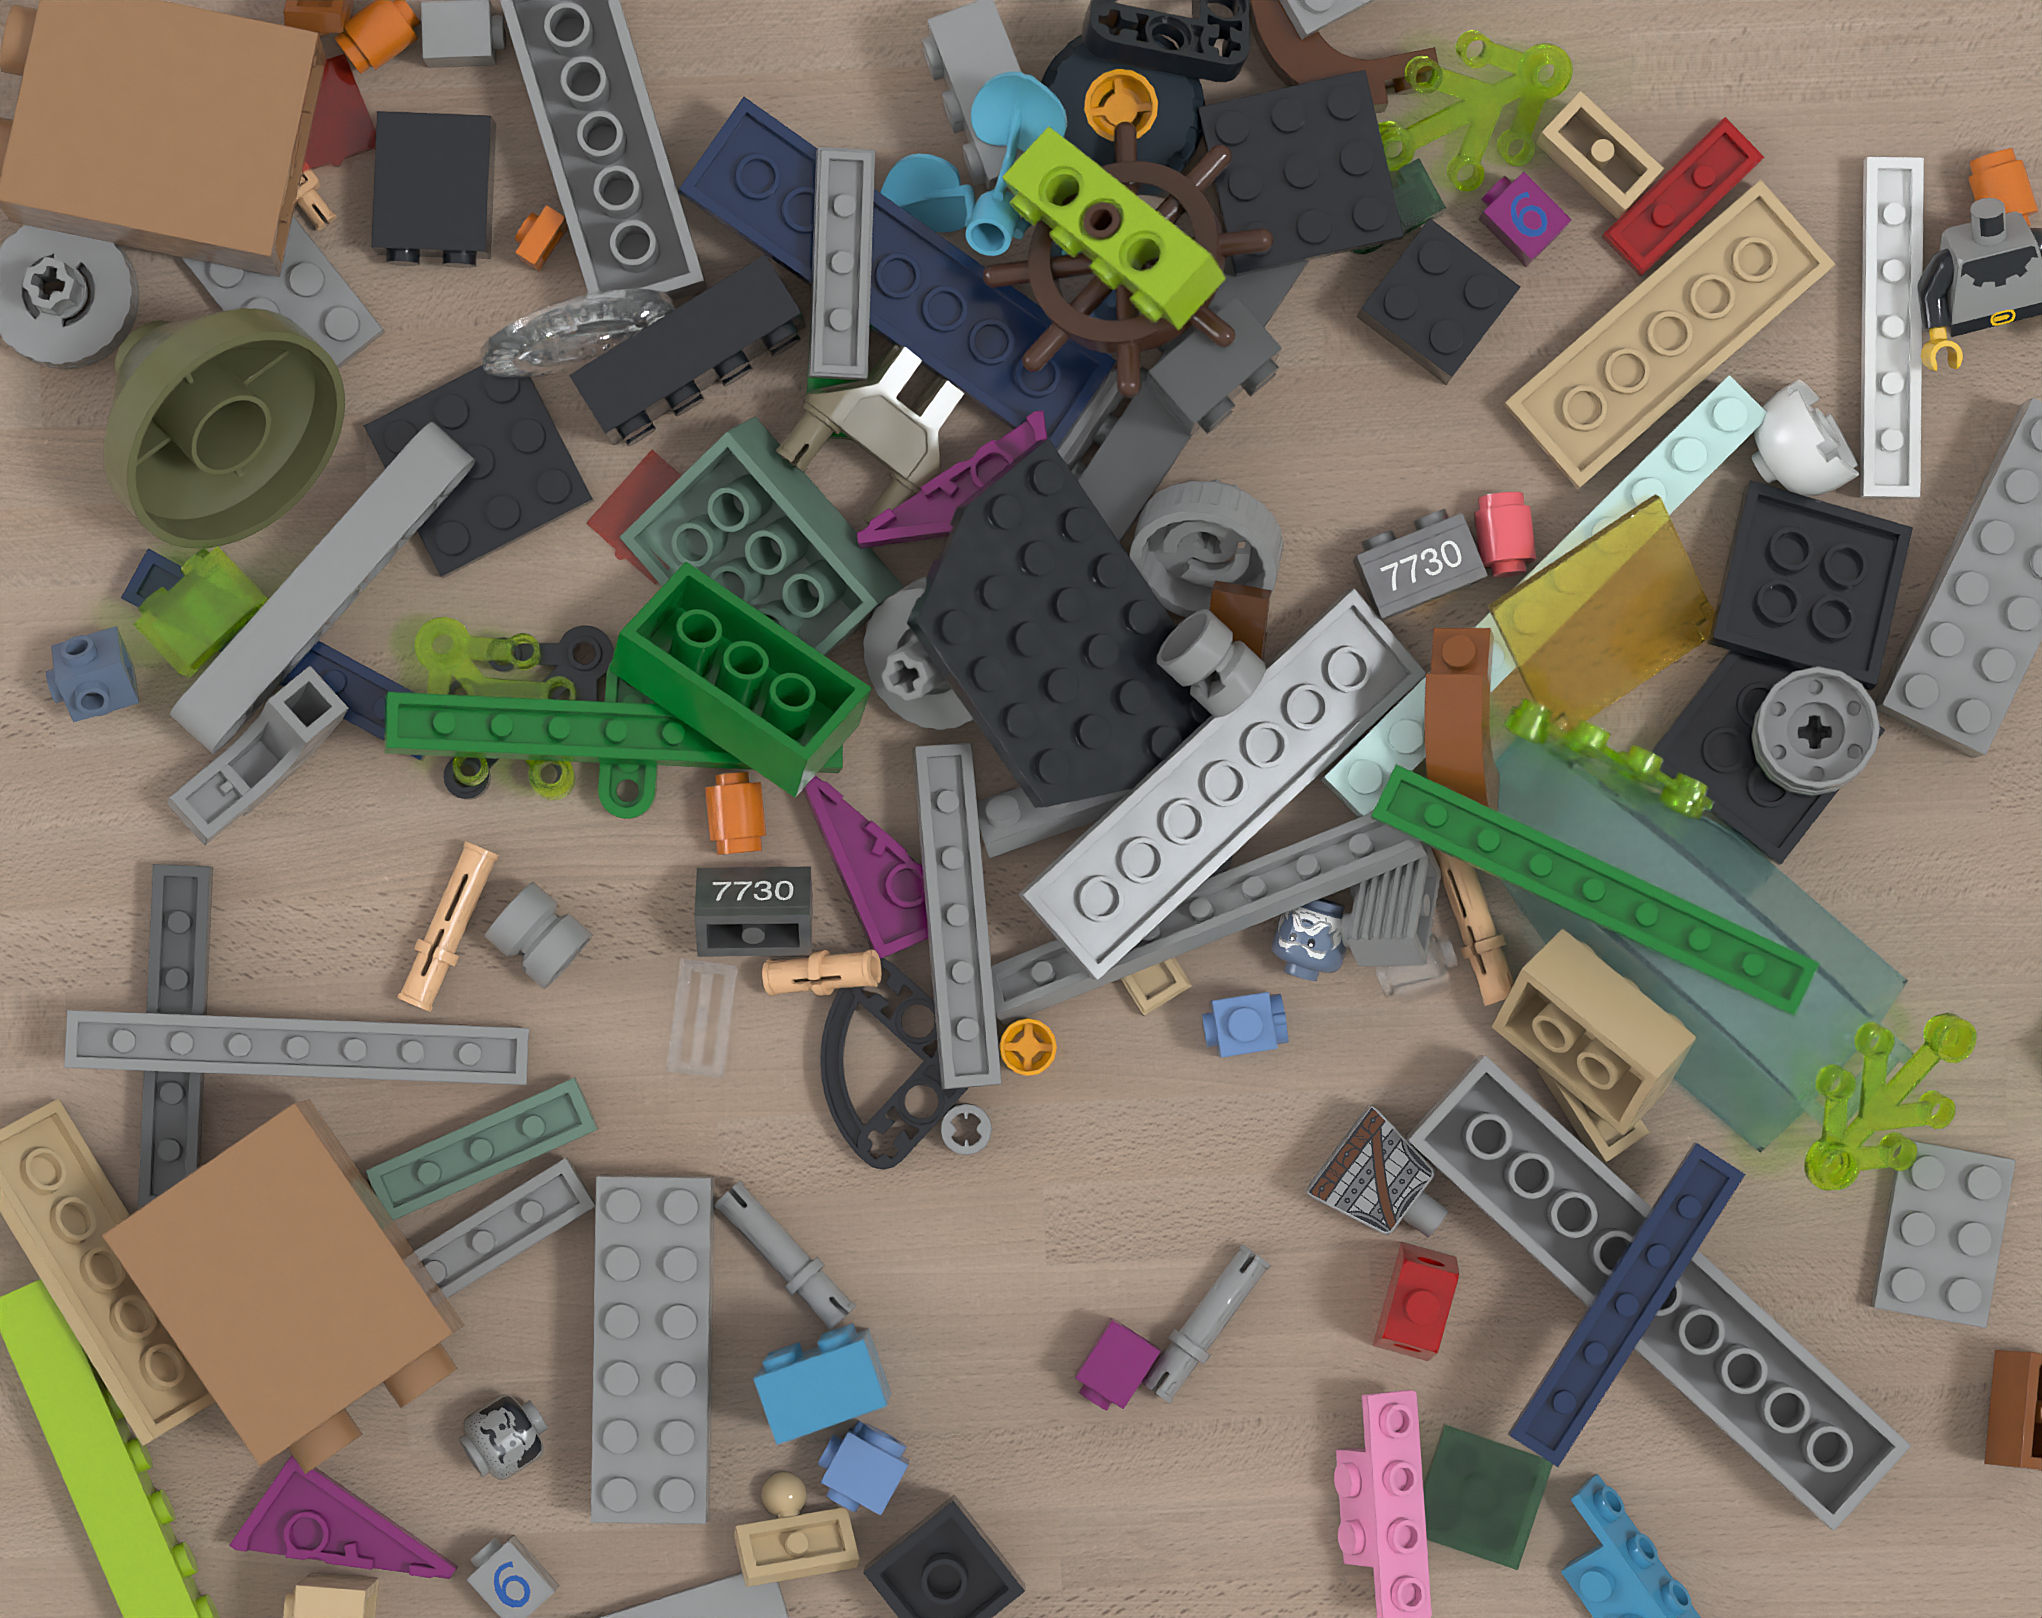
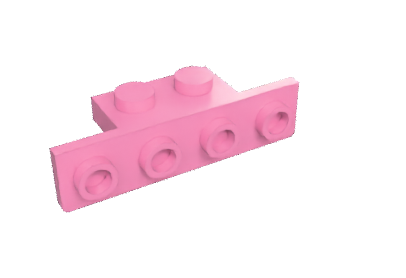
M1413 1390L1362 1395L1365 1448L1336 1450L1337 1467L1334 1472V1484L1339 1494L1341 1524L1338 1528V1542L1343 1552V1562L1349 1565L1373 1567L1377 1618H1431L1432 1609L1417 1394Z

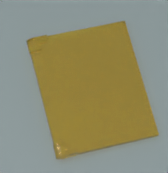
M1656 494L1487 605L1532 697L1547 734L1554 741H1557L1708 640L1715 615V610L1705 595L1661 497Z

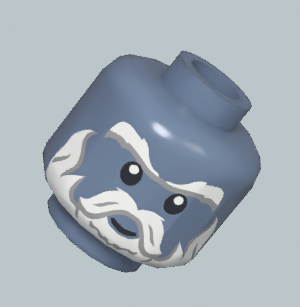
M1320 898L1280 915L1271 949L1278 958L1287 962L1284 972L1302 979L1317 981L1319 972L1334 973L1340 969L1347 951V947L1343 945L1341 938V920L1345 906L1325 898Z

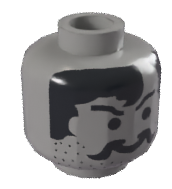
M503 1394L465 1418L463 1423L465 1435L459 1438V1442L481 1477L490 1473L498 1480H505L542 1456L544 1451L543 1442L539 1435L548 1430L530 1400L520 1405L512 1396Z

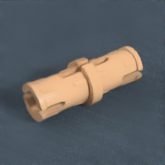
M815 950L810 957L779 960L767 959L762 969L763 985L765 991L770 996L813 991L817 996L830 995L834 989L876 987L878 986L877 983H880L882 975L880 958L875 950L831 955L827 950Z

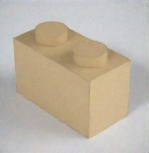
M1581 91L1541 132L1535 142L1617 220L1656 180L1664 169Z

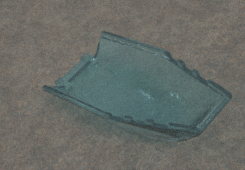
M1526 726L1495 762L1500 774L1499 813L1813 959L1820 964L1795 1017H1791L1501 880L1523 915H1526L1545 944L1563 928L1575 939L1590 946L1596 956L1622 977L1633 981L1644 995L1665 1012L1681 1020L1685 1028L1697 1038L1673 1079L1756 1151L1762 1152L1803 1112L1827 1133L1840 1141L1849 1131L1845 1126L1877 1087L1899 1062L1906 1065L1914 1055V1052L1881 1024V1021L1908 980L1735 831ZM1870 1037L1881 1046L1880 1050L1828 1110L1825 1109L1815 1099L1866 1039Z

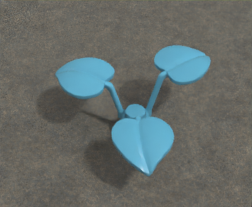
M1016 71L1001 73L988 80L978 91L971 108L972 127L977 137L987 144L1007 145L995 189L981 195L976 203L973 187L968 184L960 185V174L953 164L934 155L919 153L911 154L898 160L890 169L880 191L885 197L935 232H953L967 227L965 235L969 245L975 251L988 256L1004 253L1009 248L1013 237L1022 239L1026 229L1032 226L1024 218L1019 220L1021 215L1009 203L1014 195L1006 190L1007 184L1002 178L1014 164L1017 148L1025 152L1048 126L1064 138L1067 127L1065 109L1059 99L1033 76L1024 75L1022 72ZM1063 250L1061 255H1067V253Z

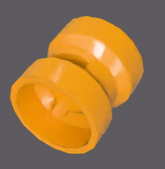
M1030 1018L1017 1020L1009 1025L1003 1033L1000 1043L1001 1057L1007 1067L1017 1074L1026 1076L1039 1074L1047 1069L1055 1059L1057 1049L1055 1036L1050 1028L1041 1021Z

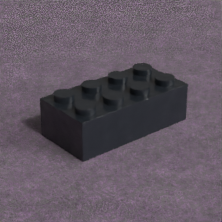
M764 254L569 376L612 444L615 445L623 440L627 446H631L656 430L653 421L670 410L677 417L700 404L705 399L701 391L720 380L723 386L726 387L743 378L753 370L750 361L759 355L769 351L771 356L775 357L793 347L801 340L798 335L799 331L806 326L801 311Z

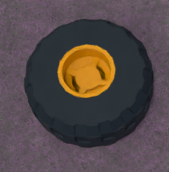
M1138 33L1136 40L1139 41L1141 34ZM1082 35L1067 43L1066 47L1057 56L1055 55L1044 73L1041 83L1059 99L1065 109L1067 127L1064 138L1100 167L1114 163V129L1117 124L1123 121L1132 123L1136 128L1137 161L1157 163L1181 173L1196 153L1203 134L1198 107L1205 106L1202 84L1198 78L1099 58L1092 54L1084 45ZM1163 35L1152 36L1153 40L1160 47L1167 50L1178 49L1172 41Z

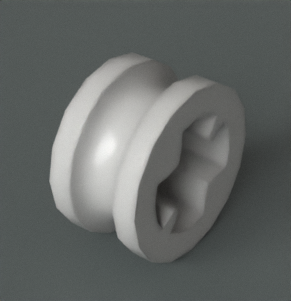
M968 1103L956 1105L947 1112L942 1120V1139L947 1147L957 1154L970 1155L977 1153L987 1145L991 1137L992 1126L990 1118L977 1105ZM963 1113L964 1118L967 1119L968 1113H972L980 1119L981 1122L976 1130L981 1135V1138L975 1144L969 1145L968 1139H965V1144L960 1145L952 1138L956 1127L951 1121L958 1114Z

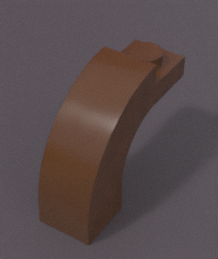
M1249 0L1251 25L1259 49L1270 68L1288 87L1366 70L1375 113H1382L1386 111L1389 103L1386 89L1394 87L1395 95H1406L1423 91L1429 88L1427 80L1436 79L1440 70L1435 47L1372 60L1349 57L1331 47L1319 31L1301 40L1279 0Z

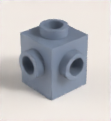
M117 626L88 635L75 636L65 642L51 645L54 669L46 671L48 687L56 704L65 702L73 722L94 716H103L114 710L139 703L135 667Z

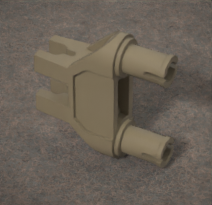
M891 344L870 371L866 380H855L810 391L803 399L805 404L802 408L806 411L781 446L777 447L775 452L782 458H786L795 468L805 473L808 465L833 432L845 434L892 471L889 476L893 480L869 512L862 517L869 524L873 518L888 508L892 511L922 491L920 487L940 475L938 430L964 393L948 380H942L934 376L910 408L906 407L896 399V396L922 360L906 347Z

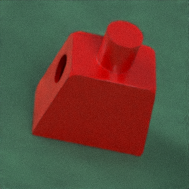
M1401 1241L1372 1346L1429 1361L1438 1353L1459 1278L1456 1256Z

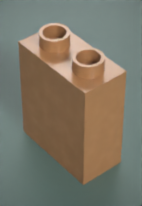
M39 0L38 9L14 4L10 9L3 33L0 69L3 73L23 77L14 119L0 117V207L13 223L280 277L327 59L319 33L163 0Z
M310 1099L293 1103L102 1235L259 1466H262L287 1448L306 1474L363 1435L345 1408L383 1382L398 1406L402 1408L458 1369L440 1342L465 1326V1324Z

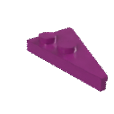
M1044 411L1033 412L1026 417V422L996 442L992 439L980 447L973 457L967 461L956 463L920 487L922 491L892 511L888 508L873 518L868 527L857 532L860 549L949 537L953 528L949 524L956 508L1034 443L1048 438Z
M815 775L803 791L870 949L875 950L879 958L882 959L929 939L922 865L907 854V850L872 820L868 821L843 799V795L834 787Z
M292 1455L229 1545L236 1551L247 1552L250 1550L285 1555V1558L312 1559L324 1561L327 1564L369 1570L375 1568L409 1573L411 1576L425 1578L438 1577L450 1579L459 1567L317 1467L305 1474Z

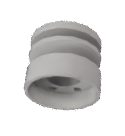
M1814 667L1795 671L1774 685L1755 714L1751 739L1756 761L1771 781L1791 793L1817 796L1836 792L1858 776L1876 750L1880 724L1875 703L1861 683L1842 671ZM1810 720L1816 721L1817 730L1827 732L1828 738L1820 741L1817 749L1809 748L1808 739L1798 737V732L1803 731Z

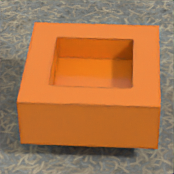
M548 205L545 206L539 216L532 212L523 222L514 239L520 244L515 252L519 259L540 272L568 230L566 218Z

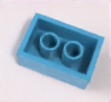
M854 1323L821 1334L822 1337L817 1342L818 1347L802 1351L800 1342L767 1353L768 1356L762 1361L763 1366H761L753 1379L776 1445L888 1405L891 1390L869 1329L856 1332Z

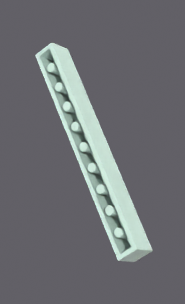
M1730 375L1688 414L1474 627L1491 628L1494 635L1490 693L1763 423L1767 412ZM1426 675L1321 779L1358 818L1369 814L1376 807L1396 764L1412 771L1426 757Z

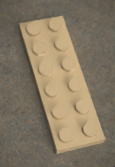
M1759 180L1503 405L1578 490L1836 264L1765 183Z
M59 1098L1 1128L0 1213L142 1446L216 1403L102 1235L130 1215Z

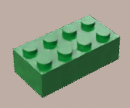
M685 562L619 632L610 671L794 798L797 797L860 725L872 687L688 562Z

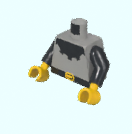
M1996 198L1977 200L1970 208V223L1947 228L1942 233L1940 251L1933 255L1918 281L1917 292L1922 328L1924 332H1929L1930 340L1924 344L1921 350L1920 357L1922 363L1930 370L1937 372L1936 353L1944 346L1948 352L1947 360L1950 368L1958 369L1962 364V350L1958 344L1947 340L1946 329L1951 337L2042 315V228H2029L2022 213L2010 212L2005 214L2004 203Z

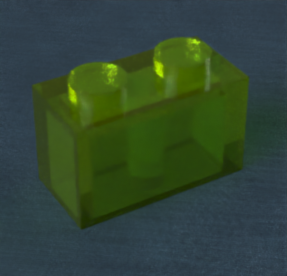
M218 546L211 552L203 548L194 554L180 569L184 577L169 591L161 587L151 594L138 608V611L143 616L133 624L180 675L190 678L245 627L270 599L235 560Z

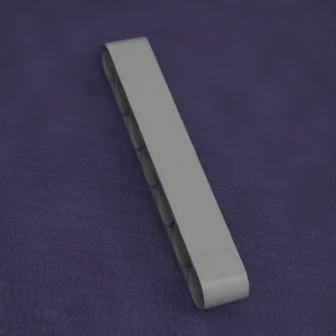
M430 422L421 429L185 692L171 710L170 716L212 754L220 750L463 480L473 467L476 459L434 422Z

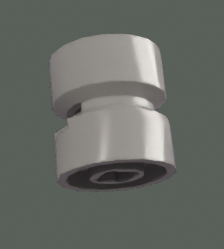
M1204 609L1188 616L1170 633L1157 655V663L1180 685H1191L1190 695L1214 717L1218 718L1235 711L1254 693L1263 679L1266 664L1240 640L1232 642V631L1211 611Z
M531 882L498 916L484 937L507 957L520 954L523 957L522 969L538 985L546 989L577 957L590 941L593 934L570 914L558 917L555 914L557 902L536 883Z

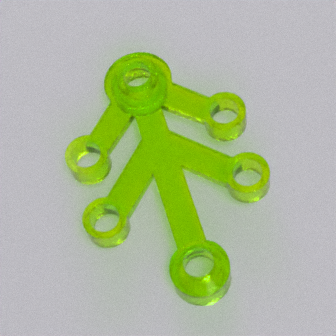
M1478 30L1464 32L1458 38L1455 50L1459 59L1467 66L1481 68L1491 64L1513 73L1493 84L1440 67L1428 56L1421 55L1411 59L1405 68V79L1414 90L1422 94H1429L1436 90L1461 98L1462 100L1406 128L1394 121L1379 123L1378 126L1385 156L1387 147L1392 142H1402V150L1396 157L1388 158L1386 156L1389 171H1397L1406 167L1413 159L1415 150L1470 123L1459 153L1450 160L1446 172L1449 181L1460 191L1470 192L1477 189L1485 177V171L1480 162L1502 107L1520 97L1521 99L1511 128L1503 132L1497 141V151L1512 166L1527 164L1535 153V144L1531 135L1545 100L1560 95L1568 87L1572 78L1573 66L1571 59L1559 46L1552 43H1539L1522 52L1492 42ZM1474 41H1482L1483 48L1481 53L1476 57H1467L1468 46ZM1552 64L1554 66L1552 76L1546 81H1539L1538 73L1540 69L1545 65ZM1424 66H1431L1432 75L1430 79L1424 83H1417L1416 74L1418 70ZM1523 139L1524 146L1521 152L1517 155H1509V145L1514 140ZM1465 165H1473L1474 170L1471 177L1467 180L1459 181L1457 177L1459 170Z
M438 617L426 622L416 635L415 653L420 663L429 670L427 694L449 695L453 675L467 691L468 696L549 699L551 689L562 685L570 691L568 700L577 701L576 689L573 683L565 677L555 676L545 683L487 678L471 661H508L518 670L532 669L541 658V649L537 640L530 634L519 633L512 636L509 640L474 637L469 635L465 626L459 621L449 617ZM442 635L451 637L453 639V647L448 653L438 654L433 650V642L437 637ZM525 642L533 646L534 652L530 659L519 661L513 657V649L516 645ZM455 757L452 767L454 774L461 783L473 786L481 783L487 777L489 767L486 758H476L481 762V769L475 776L467 777L460 772V766L465 759L470 757ZM524 760L530 767L528 772L529 782L535 793L541 798L551 801L560 800L566 797L574 788L576 774L571 762ZM547 765H557L561 768L562 775L556 783L548 784L541 780V771Z
M1522 698L1518 707H1511L1502 726L1507 731L1540 746H1544L1550 734L1560 739V745L1568 750L1609 765L1613 771L1633 781L1661 790L1662 793L1657 801L1658 803L1693 820L1699 821L1704 810L1710 811L1714 804L1711 799L1705 796L1709 788L1707 785L1681 773H1677L1673 780L1660 772L1659 769L1664 759L1635 745L1631 746L1629 753L1621 750L1616 752L1606 746L1611 736L1609 732L1583 720L1579 721L1576 728L1568 726L1564 730L1549 722L1553 714L1551 710L1528 699Z
M1950 1012L1933 1016L1924 1028V1044L1886 1084L1888 1056L1894 1048V1035L1890 1030L1876 1022H1868L1862 1025L1854 1038L1856 1050L1864 1055L1858 1116L1847 1128L1848 1099L1853 1095L1856 1088L1854 1075L1837 1064L1825 1066L1817 1075L1815 1085L1818 1093L1825 1097L1822 1137L1813 1143L1805 1157L1804 1171L1809 1182L1821 1190H1842L1850 1186L1862 1170L1890 1167L1895 1171H1904L1911 1167L1917 1157V1146L1912 1140L1899 1132L1887 1134L1882 1138L1879 1145H1862L1875 1131L1929 1125L1934 1129H1942L1952 1122L1956 1112L1955 1103L1939 1091H1927L1917 1102L1901 1103L1941 1059L1947 1063H1959L1972 1053L1977 1040L1974 1026L1962 1017ZM1879 1035L1876 1045L1870 1048L1873 1038ZM1840 1077L1838 1086L1831 1091L1833 1082ZM1940 1103L1937 1113L1931 1116L1933 1108ZM1902 1145L1900 1153L1893 1158L1895 1150Z

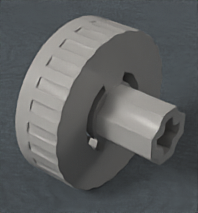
M28 225L19 228L17 232L10 235L3 242V245L0 247V335L10 347L42 366L56 369H76L92 365L106 358L126 339L133 327L138 312L139 286L133 265L118 244ZM83 263L82 267L79 270L85 275V277L88 280L90 286V301L85 311H83L77 318L66 321L64 326L63 320L76 315L83 308L87 300L88 287L84 276L77 270L78 267ZM58 280L65 284L62 292H52L50 296L43 291L46 282L55 283Z
M1218 479L1204 482L1189 481L1182 484H1174L1165 490L1159 491L1144 505L1131 545L1130 559L1162 606L1175 614L1188 617L1199 610L1210 609L1212 588L1215 580L1268 589L1273 592L1283 555L1284 540L1282 539L1281 528L1273 514L1265 508L1264 504L1251 497L1250 494L1240 490L1237 485L1225 484ZM1238 542H1245L1244 548H1237ZM1234 553H1235V559H1234V560H1232V561H1230V562H1224V561L1228 560L1229 558H1231V557L1234 555Z
M927 576L909 583L885 599L884 603L879 605L873 612L872 618L868 621L863 641L864 662L868 670L869 679L873 683L877 694L894 713L899 714L904 720L915 723L923 728H934L936 730L957 728L966 722L969 723L973 718L907 624L917 598L925 592L927 585Z

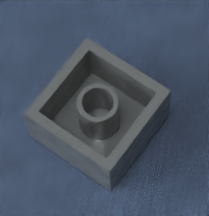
M1237 296L1215 313L1235 331L1236 337L1230 346L1220 347L1197 329L1148 371L1145 385L1189 436L1200 427L1206 434L1212 432L1233 413L1232 409L1236 406L1231 401L1243 390L1252 397L1276 376L1275 372L1279 369L1275 362L1282 347Z

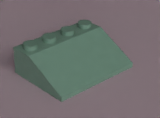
M754 416L728 430L619 538L661 586L685 562H688L827 657L869 621L873 616V612L879 605L884 603L885 599L904 586L870 547L860 549L857 532L805 473L795 468L786 458H782L775 452L777 447L781 445L757 417Z

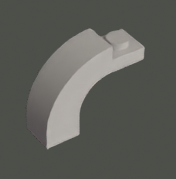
M309 666L268 699L263 711L246 732L218 758L171 795L166 804L195 836L206 845L241 815L245 817L287 780L330 736L345 716L348 707L315 670Z

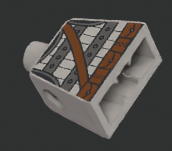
M1371 1105L1365 1108L1304 1190L1314 1199L1387 1236L1404 1219L1429 1238L1449 1211L1423 1192L1436 1174V1171L1380 1111Z

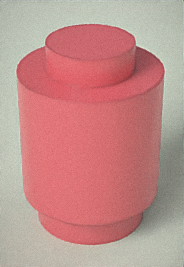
M1501 492L1479 497V510L1474 512L1478 552L1484 567L1491 568L1492 576L1498 578L1525 574L1526 564L1536 561L1531 507L1524 504L1523 493Z

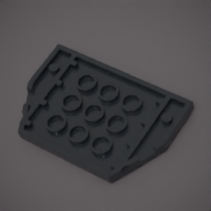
M1049 438L1038 440L956 508L949 524L953 527L940 558L934 559L926 577L927 585L925 592L917 598L907 621L908 626L1035 808L1050 807L1133 789L1212 715L1190 695L1191 685H1180L1157 663V655L1161 646L1177 626Z

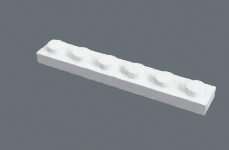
M1866 157L1863 160L1860 498L1918 499L1920 497L1922 360L1920 356L1922 350V320L1917 284L1923 274L1924 158Z

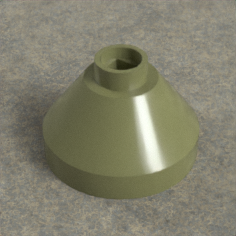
M240 308L175 322L158 320L146 323L134 330L124 340L116 356L115 372L117 379L104 439V468L109 485L117 499L151 534L162 541L184 548L198 549L223 546L247 538L266 528L295 506L314 485L328 464L337 445L345 413V390L338 367L332 357L290 318L270 310Z

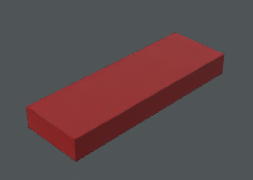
M1724 117L1601 237L1641 277L1764 159V156Z

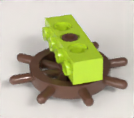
M1123 121L1116 125L1114 129V163L1102 167L1048 126L1002 176L1014 194V197L1009 202L1010 205L1026 221L1034 226L1036 225L1030 242L1028 260L990 265L983 272V280L986 285L993 288L1030 283L1035 298L1052 322L1024 353L1022 364L1026 370L1030 372L1041 370L1067 340L1070 339L1096 352L1117 354L1118 391L1125 397H1133L1140 390V352L1151 350L1170 342L1192 325L1220 347H1228L1234 342L1236 337L1234 329L1208 308L1214 299L1219 285L1226 279L1223 274L1225 257L1267 251L1273 244V236L1269 230L1264 228L1229 233L1222 232L1218 217L1203 192L1230 163L1232 154L1227 146L1219 144L1212 147L1185 177L1180 172L1167 166L1137 161V131L1130 122ZM1138 195L1154 196L1165 200L1154 210L1140 199ZM1184 212L1189 215L1193 224L1195 234L1193 238L1188 237L1173 225ZM1064 250L1067 255H1061L1062 251ZM1095 274V277L1068 304L1061 292L1059 279ZM1116 290V320H1101L1090 317L1109 294Z

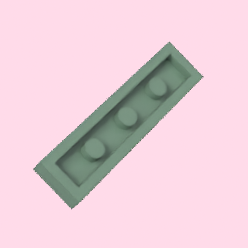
M575 1077L365 1171L377 1198L394 1221L592 1133L599 1128Z

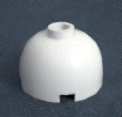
M1799 379L1778 391L1762 407L1767 413L1763 423L1754 431V438L1759 451L1751 457L1757 470L1768 484L1778 480L1788 491L1804 496L1823 495L1857 477L1859 472L1853 468L1858 466L1845 436L1832 415L1825 416L1818 408L1813 409L1811 407L1813 403L1820 399L1804 381Z

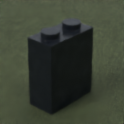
M377 111L371 247L378 255H386L385 263L400 266L420 265V257H442L443 266L476 267L477 259H491L496 123L491 115Z

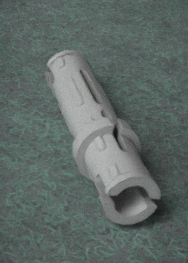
M740 1180L714 1206L730 1220L788 1283L784 1288L790 1295L793 1296L797 1293L827 1325L826 1327L832 1330L857 1305L851 1302L821 1270L825 1264L818 1257L812 1260L744 1187V1183Z
M1243 1244L1240 1245L1239 1251L1179 1332L1174 1329L1169 1335L1168 1339L1172 1341L1146 1378H1143L1141 1383L1156 1392L1157 1395L1170 1404L1198 1362L1206 1363L1211 1356L1207 1353L1209 1347L1265 1271L1271 1267L1268 1262Z

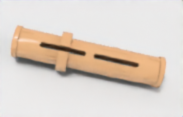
M467 841L463 845L462 854L443 893L424 941L418 939L414 949L419 952L403 989L397 997L429 1012L433 1008V1002L449 966L455 967L460 956L455 955L456 949L476 908L477 901L494 862L499 857V855Z
M1431 847L1441 870L1442 881L1465 947L1460 949L1463 958L1470 959L1484 1000V1006L1503 1001L1507 998L1514 985V980L1502 946L1507 944L1504 935L1497 934L1476 870L1473 866Z

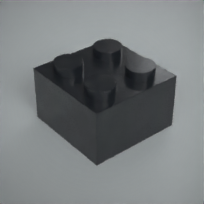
M1429 218L1362 306L1357 318L1447 385L1521 286Z
M955 1495L951 1496L866 1564L863 1572L899 1618H993L1025 1592L1024 1581Z

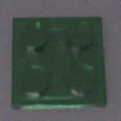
M1444 1423L1423 1484L1427 1540L1518 1570L1553 1464L1540 1455Z

